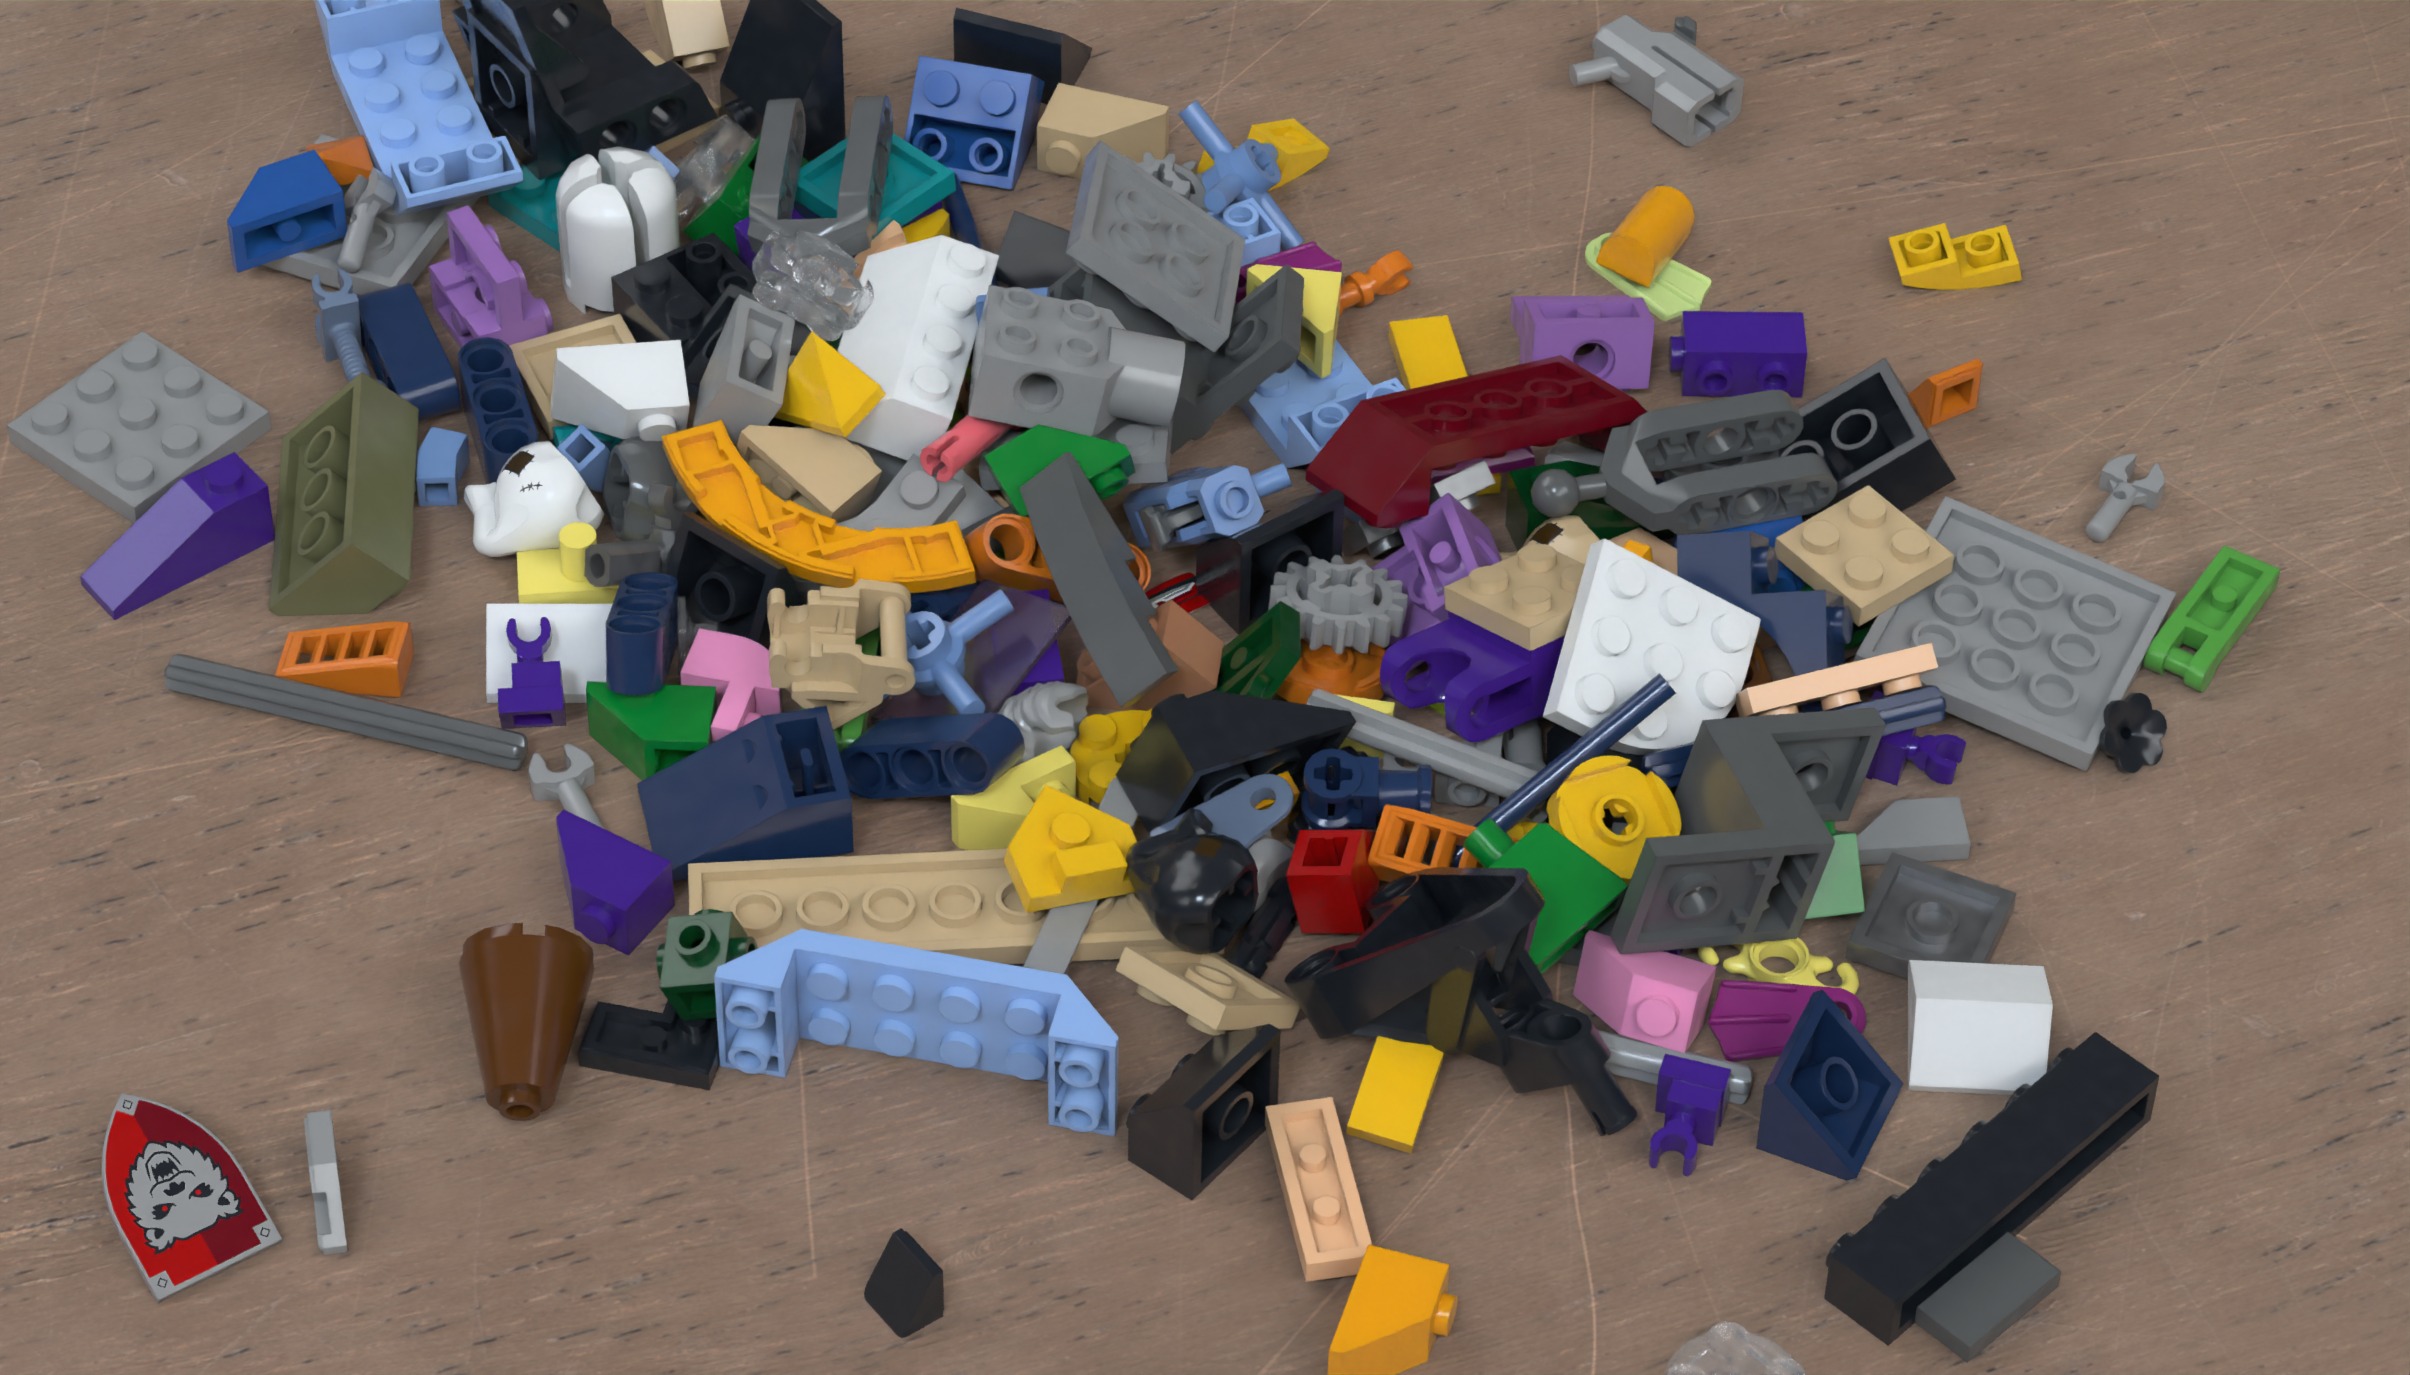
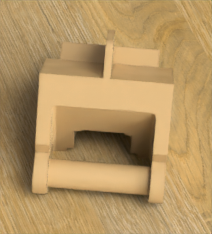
M859 579L856 584L848 588L820 586V590H810L807 592V605L789 606V608L785 606L784 590L780 588L770 590L767 597V618L770 629L769 676L772 688H785L791 693V698L804 709L827 706L833 730L881 704L884 694L899 695L913 688L915 684V670L907 659L905 615L911 608V594L905 586L898 583ZM880 621L881 657L865 655L862 653V645L855 644V640L878 628Z

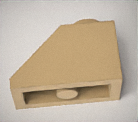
M647 0L644 3L648 19L665 62L682 60L684 70L716 64L715 54L722 53L730 47L720 0Z
M1058 83L1037 124V170L1081 180L1086 156L1100 140L1124 157H1129L1135 163L1143 162L1144 153L1151 152L1154 159H1163L1169 151V106Z
M748 425L741 431L736 445V449L741 457L761 478V483L773 494L785 502L791 500L813 512L835 519L837 524L853 518L871 502L882 470L874 463L872 457L864 448L852 444L845 437L817 429Z

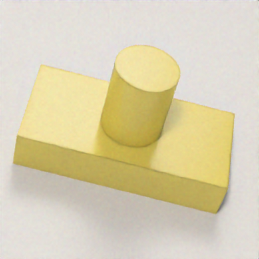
M583 522L570 523L559 532L560 548L517 552L519 604H613L619 585L595 587L584 576L585 549L590 545L597 544V534L594 527Z

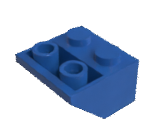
M919 55L904 140L954 171L961 182L1014 190L1035 138L1045 82L1032 74Z

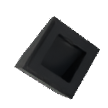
M900 1228L893 1232L866 1284L864 1298L897 1336L901 1338L908 1337L943 1317V1270L907 1231Z

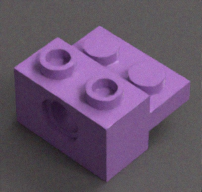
M469 205L447 212L451 258L430 265L429 272L433 310L460 349L469 341L478 338H496L508 345L546 335L548 332L553 331V320L546 302L541 297L535 299L530 293L522 268L516 260L508 261L505 257L493 227L489 224L483 226Z
M1629 295L1512 296L1510 320L1521 342L1519 364L1562 355L1624 393H1627L1630 389L1649 388L1655 322L1643 298H1630ZM1586 343L1595 347L1592 352L1586 355H1574L1576 350Z
M1449 492L1429 505L1428 515L1410 519L1398 527L1405 545L1371 568L1372 570L1380 568L1388 570L1387 581L1400 580L1403 583L1402 593L1408 595L1402 634L1400 637L1390 636L1389 646L1449 619L1448 610L1445 609L1444 586L1469 576L1470 572L1478 567L1491 566L1502 561L1490 529ZM1424 660L1414 663L1408 672L1422 664Z

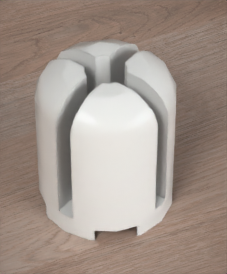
M620 146L600 149L598 154L599 163L592 155L585 154L571 162L559 180L555 196L563 287L568 300L582 313L586 314L585 305L600 311L614 312L611 277L680 247L677 195L674 181L663 164L647 152Z

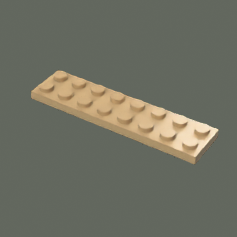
M1007 849L688 864L689 915H694L696 912L705 909L733 912L747 935L755 939L758 948L800 929H807L1002 964H1024L1050 909L1026 913L1004 863ZM1136 892L1099 900L1071 961L1120 959L1125 946L1175 945L1166 940L1153 925ZM1224 949L1215 954H1224Z

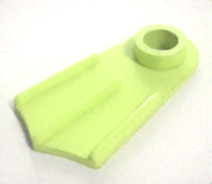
M1612 233L1602 234L1587 245L1585 260L1589 267L1629 295V297L1643 298L1648 310L1662 321L1682 315L1683 311H1700L1704 297L1711 288L1712 281L1709 277L1673 259L1667 263L1649 288L1644 287L1596 263L1602 245Z

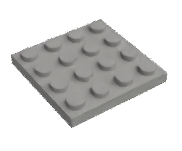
M1945 496L1926 532L1954 554L1952 573L1878 615L1858 649L1854 662L1932 643L1938 668L1921 675L1920 679L1922 687L1934 685L1940 689L1942 697L1946 701L1947 708L1945 712L2087 772L2100 747L2099 737L2105 727L2104 709L2111 701H2124L2144 662L2151 642L2160 631L2171 610L2176 592Z

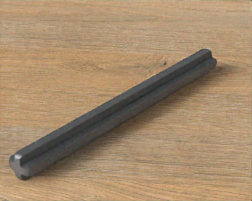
M183 654L173 655L165 669L166 687L170 691L512 771L521 769L528 754V739L523 733Z

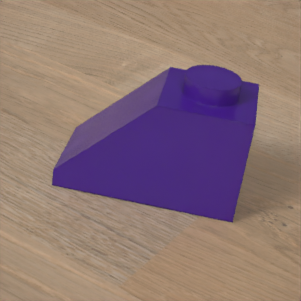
M563 809L556 817L559 858L574 929L581 932L594 943L606 944L629 956L675 906L672 862Z

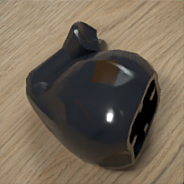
M1189 808L1173 830L1138 841L1129 848L1125 860L1128 865L1126 872L1151 922L1166 940L1186 952L1197 955L1219 953L1229 944L1236 932L1251 918L1259 896L1257 884L1258 869L1249 850L1238 840L1212 832L1213 823L1203 812L1198 809Z

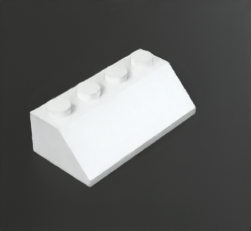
M939 235L867 256L837 351L878 383L886 395L846 439L908 461L913 453L920 457L922 449L947 432L978 330L975 312L976 298L979 295H987L999 255L977 248L974 245Z

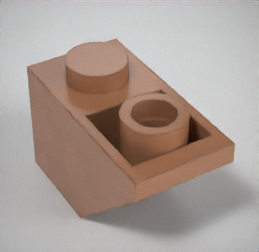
M1170 599L1155 609L1157 615L1150 619L1149 623L1179 671L1135 704L1120 708L1086 648L1077 662L1078 674L1076 685L1086 688L1089 695L1087 707L1148 711L1162 700L1175 694H1185L1189 698L1215 689L1224 642Z

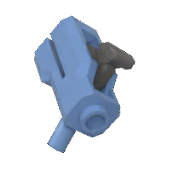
M1284 463L1250 475L1248 468L1237 465L1212 469L1195 467L1179 470L1168 475V482L1150 483L1130 492L1122 505L1139 547L1158 553L1166 548L1195 545L1213 538L1228 537L1256 525L1265 512L1260 498L1291 487L1292 483Z

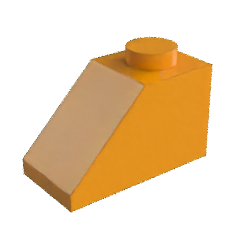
M1368 1244L1329 1348L1328 1375H1396L1427 1362L1436 1336H1449L1456 1314L1458 1296L1448 1294L1450 1265Z

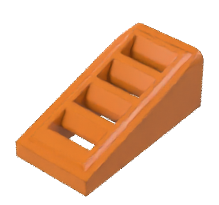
M390 621L289 632L275 676L347 693L401 698L414 655L411 623ZM300 653L312 654L310 663L297 664ZM325 656L335 657L334 660L324 661Z
M1386 804L1369 853L1368 863L1380 880L1388 882L1420 870L1433 867H1450L1456 845L1463 846L1464 841L1477 827L1418 810ZM1410 836L1404 858H1401L1407 837ZM1510 837L1515 843L1519 841L1516 838ZM1429 840L1437 841L1430 866L1422 864ZM1464 848L1458 868H1476L1478 861Z

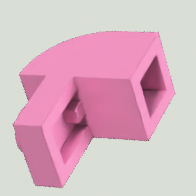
M699 628L680 672L681 685L716 687L717 713L711 725L712 743L761 716L783 713L782 688H772L769 650L761 644L742 636Z

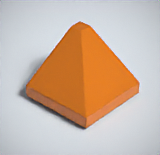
M363 135L306 146V152L315 149L339 186L352 184L359 174L369 179L371 169L374 167Z

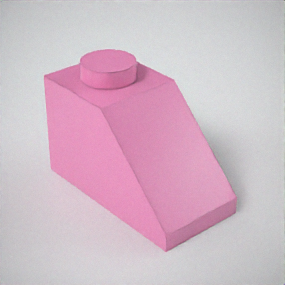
M1589 930L1584 940L1573 996L1619 1035L1685 1054L1704 1026L1717 967L1664 951L1620 954L1610 936Z

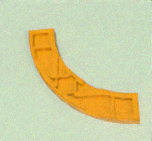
M722 420L661 436L663 449L676 478L690 500L706 519L718 528L786 566L792 575L837 588L851 587L859 579L898 583L905 586L910 593L946 590L976 583L975 569L957 520L911 528L875 527L872 531L839 526L835 519L813 512L791 500L785 502L761 483V478L739 454Z

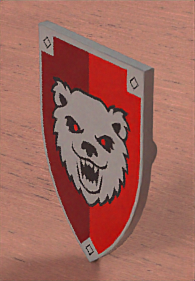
M126 1094L120 1095L112 1112L104 1139L101 1171L104 1198L112 1222L157 1304L282 1242L281 1235L244 1170L218 1137L188 1115L165 1104L142 1097Z

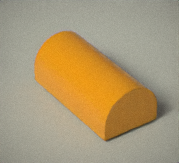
M1656 186L1649 189L1602 245L1596 263L1649 288L1689 237L1695 219L1691 202L1682 192L1673 187Z

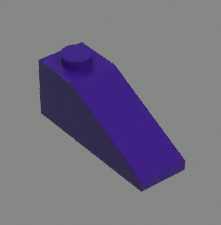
M235 452L182 477L80 576L82 586L116 620L274 541L275 534L268 485Z

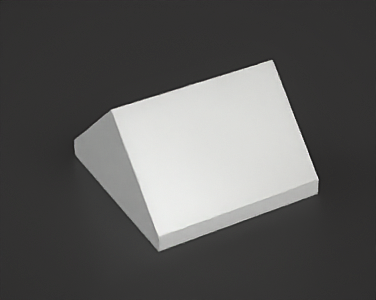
M486 604L487 703H498V688H512L511 663H517V654L513 652L508 643L506 634L507 622L511 618L515 619L519 639L531 642L536 640L541 634L540 620L542 617L548 618L552 631L551 645L543 653L544 662L560 661L565 703H587V681L606 682L605 623L612 604Z
M1909 960L1908 1090L2012 1095L2021 1085L2027 1083L2031 1086L2046 1074L2053 1003L2044 966Z

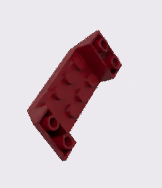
M1559 355L1361 400L1306 468L1305 480L1322 492L1338 489L1345 495L1344 506L1365 519L1368 525L1382 529L1396 528L1405 520L1428 515L1432 470H1450L1455 468L1459 462L1476 458H1501L1506 456L1510 450L1528 446L1548 447L1556 444L1558 439L1578 435L1582 442L1594 445L1605 452L1612 428L1628 426L1636 418L1647 413V411L1633 397L1564 356Z

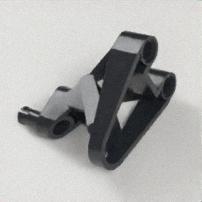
M1433 867L1406 874L1381 888L1367 901L1365 907L1375 923L1353 942L1335 945L1311 955L1294 967L1284 980L1320 1039L1344 1035L1370 1038L1381 1036L1402 1042L1432 1045L1435 1049L1448 1055H1455L1460 1051L1499 1066L1516 1093H1526L1571 1084L1595 1123L1596 1130L1600 1136L1612 1135L1622 1130L1637 1117L1636 1109L1629 1103L1605 1064L1610 1058L1611 1052L1592 1021L1586 1014L1553 1001L1552 991L1529 956L1538 916L1546 900L1529 872L1524 868ZM1496 946L1492 968L1486 957V950ZM1492 1007L1506 1011L1497 1016Z

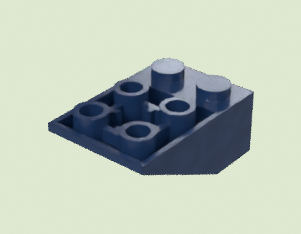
M827 706L761 716L637 783L652 852L672 862L673 882L688 879V864L817 858L854 852L852 798Z

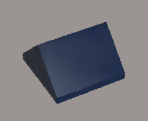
M1823 989L1812 993L1764 1085L1756 1149L1847 1181L1857 1178L1904 1083Z

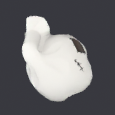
M550 441L534 442L521 447L507 460L499 473L497 482L485 485H468L464 491V500L474 516V547L479 553L489 557L517 554L520 551L560 548L559 532L564 526L574 522H583L591 525L596 530L604 516L603 510L578 471Z

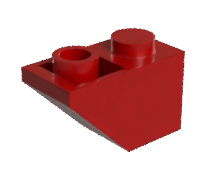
M1299 830L1286 877L1301 933L1342 934L1364 933L1366 931L1370 914L1365 905L1377 892L1380 879L1368 863L1369 853L1376 832L1368 830Z

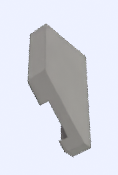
M1959 796L1895 800L1857 836L1860 865L1886 864L1892 852L1921 862L1969 859L1971 846Z
M331 1110L307 1113V1118H304L319 1251L323 1250V1255L348 1252Z

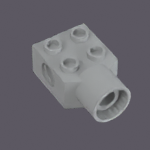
M989 285L973 348L968 416L1026 428H1033L1040 424L1091 437L1097 436L1117 418L1168 427L1179 394L1185 359V342L1126 330L1111 309L1097 307L1085 300L1075 299L1067 301L1038 295L1021 287L1003 288Z

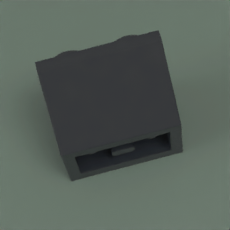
M714 232L611 277L614 315L620 314L637 343L681 340L683 348L729 284H733L775 303V295Z

